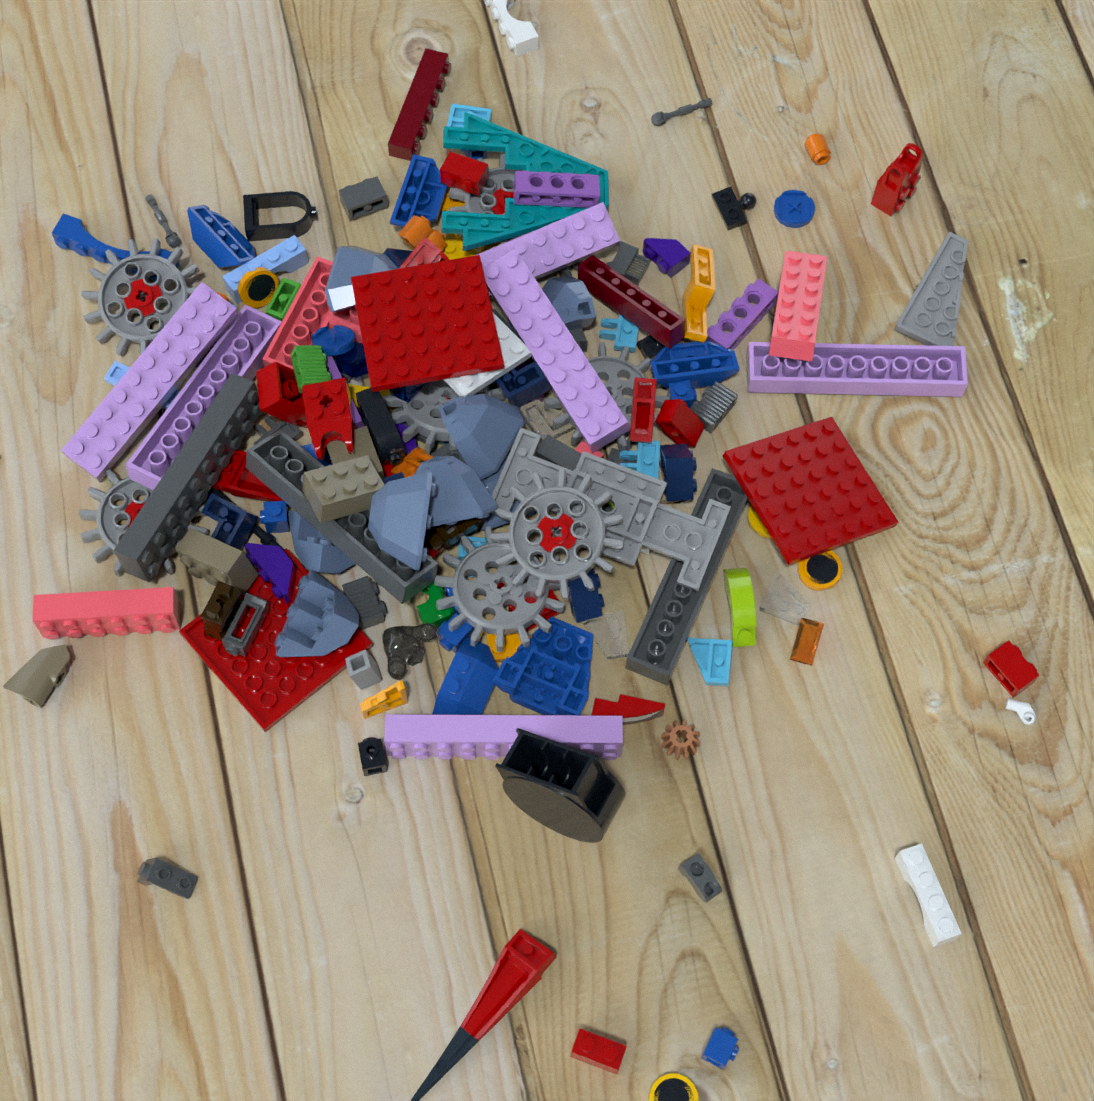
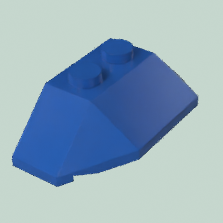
M413 154L390 219L391 225L404 227L413 215L418 217L424 216L430 222L437 221L448 186L441 183L440 170L436 166L434 159Z
M206 205L188 207L187 212L193 241L218 268L246 264L255 258V248L229 220L209 210V207Z
M708 340L705 343L698 341L675 344L670 349L665 346L650 362L654 379H657L656 383L668 388V383L690 380L691 388L713 386L716 381L720 383L740 369L734 350L726 349Z
M467 637L456 651L440 687L432 715L483 714L494 689L493 679L498 671V666L488 645L478 642L474 647L470 645L471 638Z

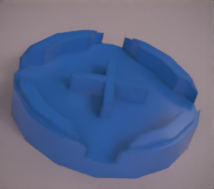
M787 190L776 198L773 211L779 223L790 228H800L809 224L813 219L815 204L811 197L806 196L805 192Z
M334 325V328L328 329V326L318 329L312 335V345H321L322 353H325L327 356L344 354L355 346L354 332L348 327Z

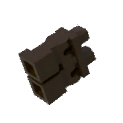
M475 517L458 521L453 525L442 524L430 527L425 532L430 530L433 535L426 539V543L432 551L441 547L446 550L461 540L462 536L482 528L484 518L478 519Z
M218 581L200 616L204 620V629L207 636L222 641V638L224 639L243 602L239 598L241 594L239 588Z

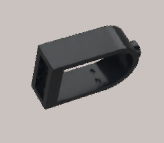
M286 191L243 195L245 233L248 241L286 239L294 235L300 237L309 231L313 219H317L316 206L311 207L308 198L299 192ZM294 206L302 208L306 212L302 219L293 223L257 226V209Z
M371 387L357 392L356 398L359 415L364 426L368 428L380 460L383 464H399L403 460L402 457L405 456L404 447L380 392H372Z

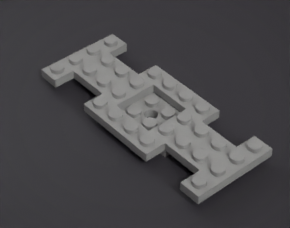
M520 428L492 494V498L498 508H504L511 512L516 500L510 490L512 486L520 489L526 497L536 492L537 487L533 481V473L538 472L542 477L545 488L558 485V473L560 468L564 467L534 456L541 441V435ZM584 451L581 454L576 469L572 471L565 468L567 475L566 487L577 490L582 479L587 474L592 479L591 485L585 493L588 497L595 500L608 490L612 495L610 501L614 503L615 507L611 512H605L600 507L599 510L602 516L622 515V523L606 527V537L622 540L624 548L614 549L605 547L603 556L634 567L641 548H648L684 562L677 579V584L695 591L699 590L731 506L709 499L702 519L660 504L667 487V482ZM579 503L574 504L571 511L573 513H580L583 510V505ZM552 507L549 511L556 513V516H558L561 509ZM582 525L577 526L574 534L583 535L586 532V527ZM561 531L559 533L554 532L553 535L554 537H561L562 533Z

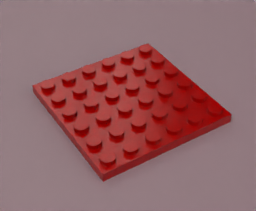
M480 255L351 277L372 392L504 369V361Z
M833 417L727 450L723 454V458L788 565L891 529L899 523Z
M287 548L284 552L293 562L295 568L290 602L286 604L282 598L277 599L271 590L273 586L269 581L265 583L259 574L246 591L248 594L266 600L270 609L246 657L240 654L238 656L229 654L225 651L222 641L207 636L204 629V620L200 617L201 614L179 630L184 640L264 732L347 668L345 658L365 649L368 651L373 647V643L357 627L347 644L324 656H276L277 646L274 645L275 640L283 630L287 620L286 613L290 605L294 603L299 590L298 584L303 575L307 576L309 573ZM244 594V596H242V595L239 596L240 600L243 601V600H244V597H245V594ZM251 607L248 610L235 635L236 638H242L256 609Z

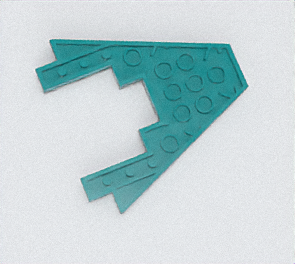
M467 112L464 113V128L444 126L443 148L505 152V169L599 175L600 198L598 204L604 202L608 210L609 180L607 170ZM505 198V215L442 211V233L463 234L462 251H467L535 231L588 208L514 204V198Z

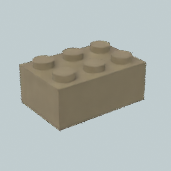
M368 455L304 472L302 491L321 524L369 510L371 508L372 495L382 488L384 483Z
M192 528L188 530L175 548L180 556L179 560L189 568L188 572L196 578L201 576L213 586H216L218 581L239 588L241 591L240 595L244 596L258 576V573L243 551Z

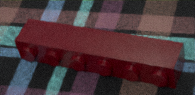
M425 48L388 141L389 156L411 161L413 154L419 153L420 140L426 135L427 122L432 120V109L438 104L439 91L444 89L446 74L449 75L451 70V63L447 53Z
M592 255L578 265V279L583 281L591 294L670 349L684 338L685 319L597 257Z

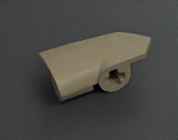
M66 645L41 649L3 687L21 695L30 704L41 708L53 687L60 686L66 677L67 670L65 666L70 660Z

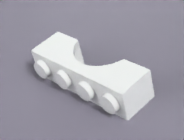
M484 0L486 6H490L493 19L498 21L499 30L502 35L506 36L507 45L510 50L513 49L516 57L538 49V34L530 21L516 20L508 13L515 5V0Z
M922 843L899 851L895 861L904 881L909 883L918 898L923 913L924 927L933 948L955 941L962 933Z

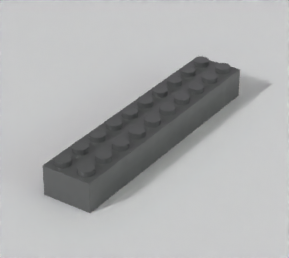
M231 373L113 550L126 573L150 582L153 576L157 575L162 562L170 555L177 539L182 537L185 527L194 518L200 504L206 500L207 493L217 483L219 475L228 466L235 450L240 448L241 441L251 431L256 418L262 414L259 406L258 389L254 381Z
M279 429L247 450L246 468L401 604L435 581L438 563L428 554L426 555V561H421L420 570L418 571L379 548L368 529L370 509L320 524L302 488L304 472L325 466L283 430Z
M714 468L710 471L691 515L702 519L709 499L731 506V510L698 591L677 584V579L684 562L672 558L626 660V669L667 686L749 501L734 476Z

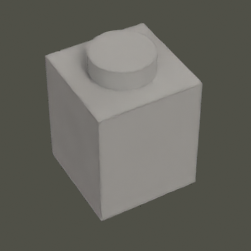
M366 649L345 658L349 676L361 690L382 681L377 662Z

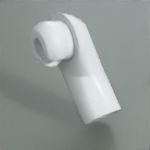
M1007 698L1005 709L1017 712L1021 721L1026 725H1031L1035 722L1036 715L1029 703Z

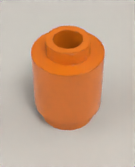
M811 134L805 141L806 149L811 160L816 165H823L831 159V151L822 134Z

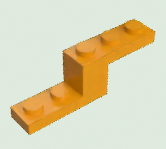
M693 244L690 250L692 278L683 294L684 338L705 343L708 337L706 308L716 290L713 249Z

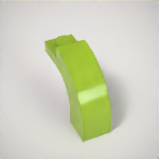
M747 568L724 569V587L730 606L733 647L755 646V626H757L750 574Z

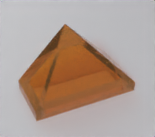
M801 618L790 660L812 666L824 623Z

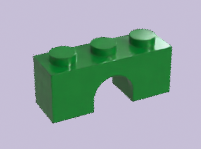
M434 582L420 591L426 593L429 599L417 606L418 616L427 634L439 629L440 625L445 620L449 621L452 618L451 614H454L452 607L437 610L436 600L442 599V595L445 593L443 588L435 586Z

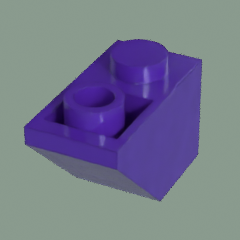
M646 238L643 242V254L645 257L652 260L658 266V269L662 273H666L670 278L689 265L691 253L677 239Z

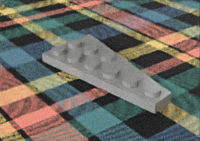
M952 232L947 234L896 323L894 330L927 346H954L968 245L967 239Z

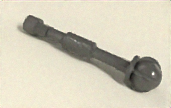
M707 98L699 101L697 104H689L670 113L657 112L652 115L651 122L655 126H659L662 123H666V120L671 117L682 116L693 112L695 109L709 107L712 105V100Z
M147 195L145 197L147 203L154 210L158 223L163 226L166 232L165 239L167 244L172 248H176L181 244V239L177 236L176 232H172L168 227L167 220L162 211L158 209L153 195Z

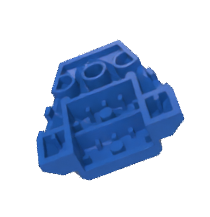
M551 616L548 619L552 625L551 632L547 634L538 628L532 634L529 647L525 648L521 644L517 648L516 653L510 658L507 657L502 662L493 679V683L501 691L508 693L512 702L542 715L580 716L589 694L588 686L593 633Z

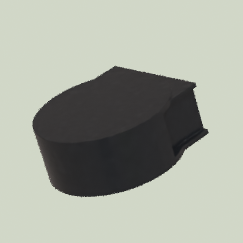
M517 728L518 736L501 764L497 763L495 765L504 780L502 785L506 795L523 812L549 829L578 841L588 843L600 842L625 799L626 794L621 783L606 769L600 757Z

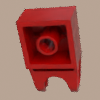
M907 143L899 156L887 167L886 171L877 181L871 205L890 217L896 211L900 212L906 203L907 197L911 198L917 190L915 185L921 178L919 172L924 156L923 151L917 145ZM909 149L913 150L917 156L913 155Z
M275 361L257 371L260 411L290 424L308 428L303 393L300 394L298 391L294 370Z
M346 378L303 385L302 393L306 422L318 460L324 459L326 446L335 440L344 442L348 453L353 454L355 452L356 426L350 388Z

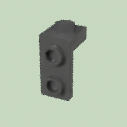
M158 858L147 859L141 864L138 870V875L140 876L137 882L145 886L156 885L182 898L189 899L198 877Z

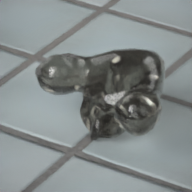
M433 624L394 626L384 630L382 643L388 661L387 672L391 678L401 680L407 675V665L414 666L423 662L425 650L420 642H432L437 638L438 630Z

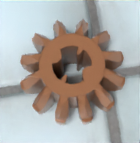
M676 720L673 721V727L667 725L665 727L666 733L661 735V739L664 740L662 748H669L667 751L668 756L675 753L676 760H679L680 755H683L686 760L689 759V753L695 755L697 753L696 747H700L701 741L698 740L700 732L694 731V724L687 727L686 720L682 721V725H679ZM677 737H679V740L681 737H683L685 739V742L683 743L682 740L681 743H679L677 741Z

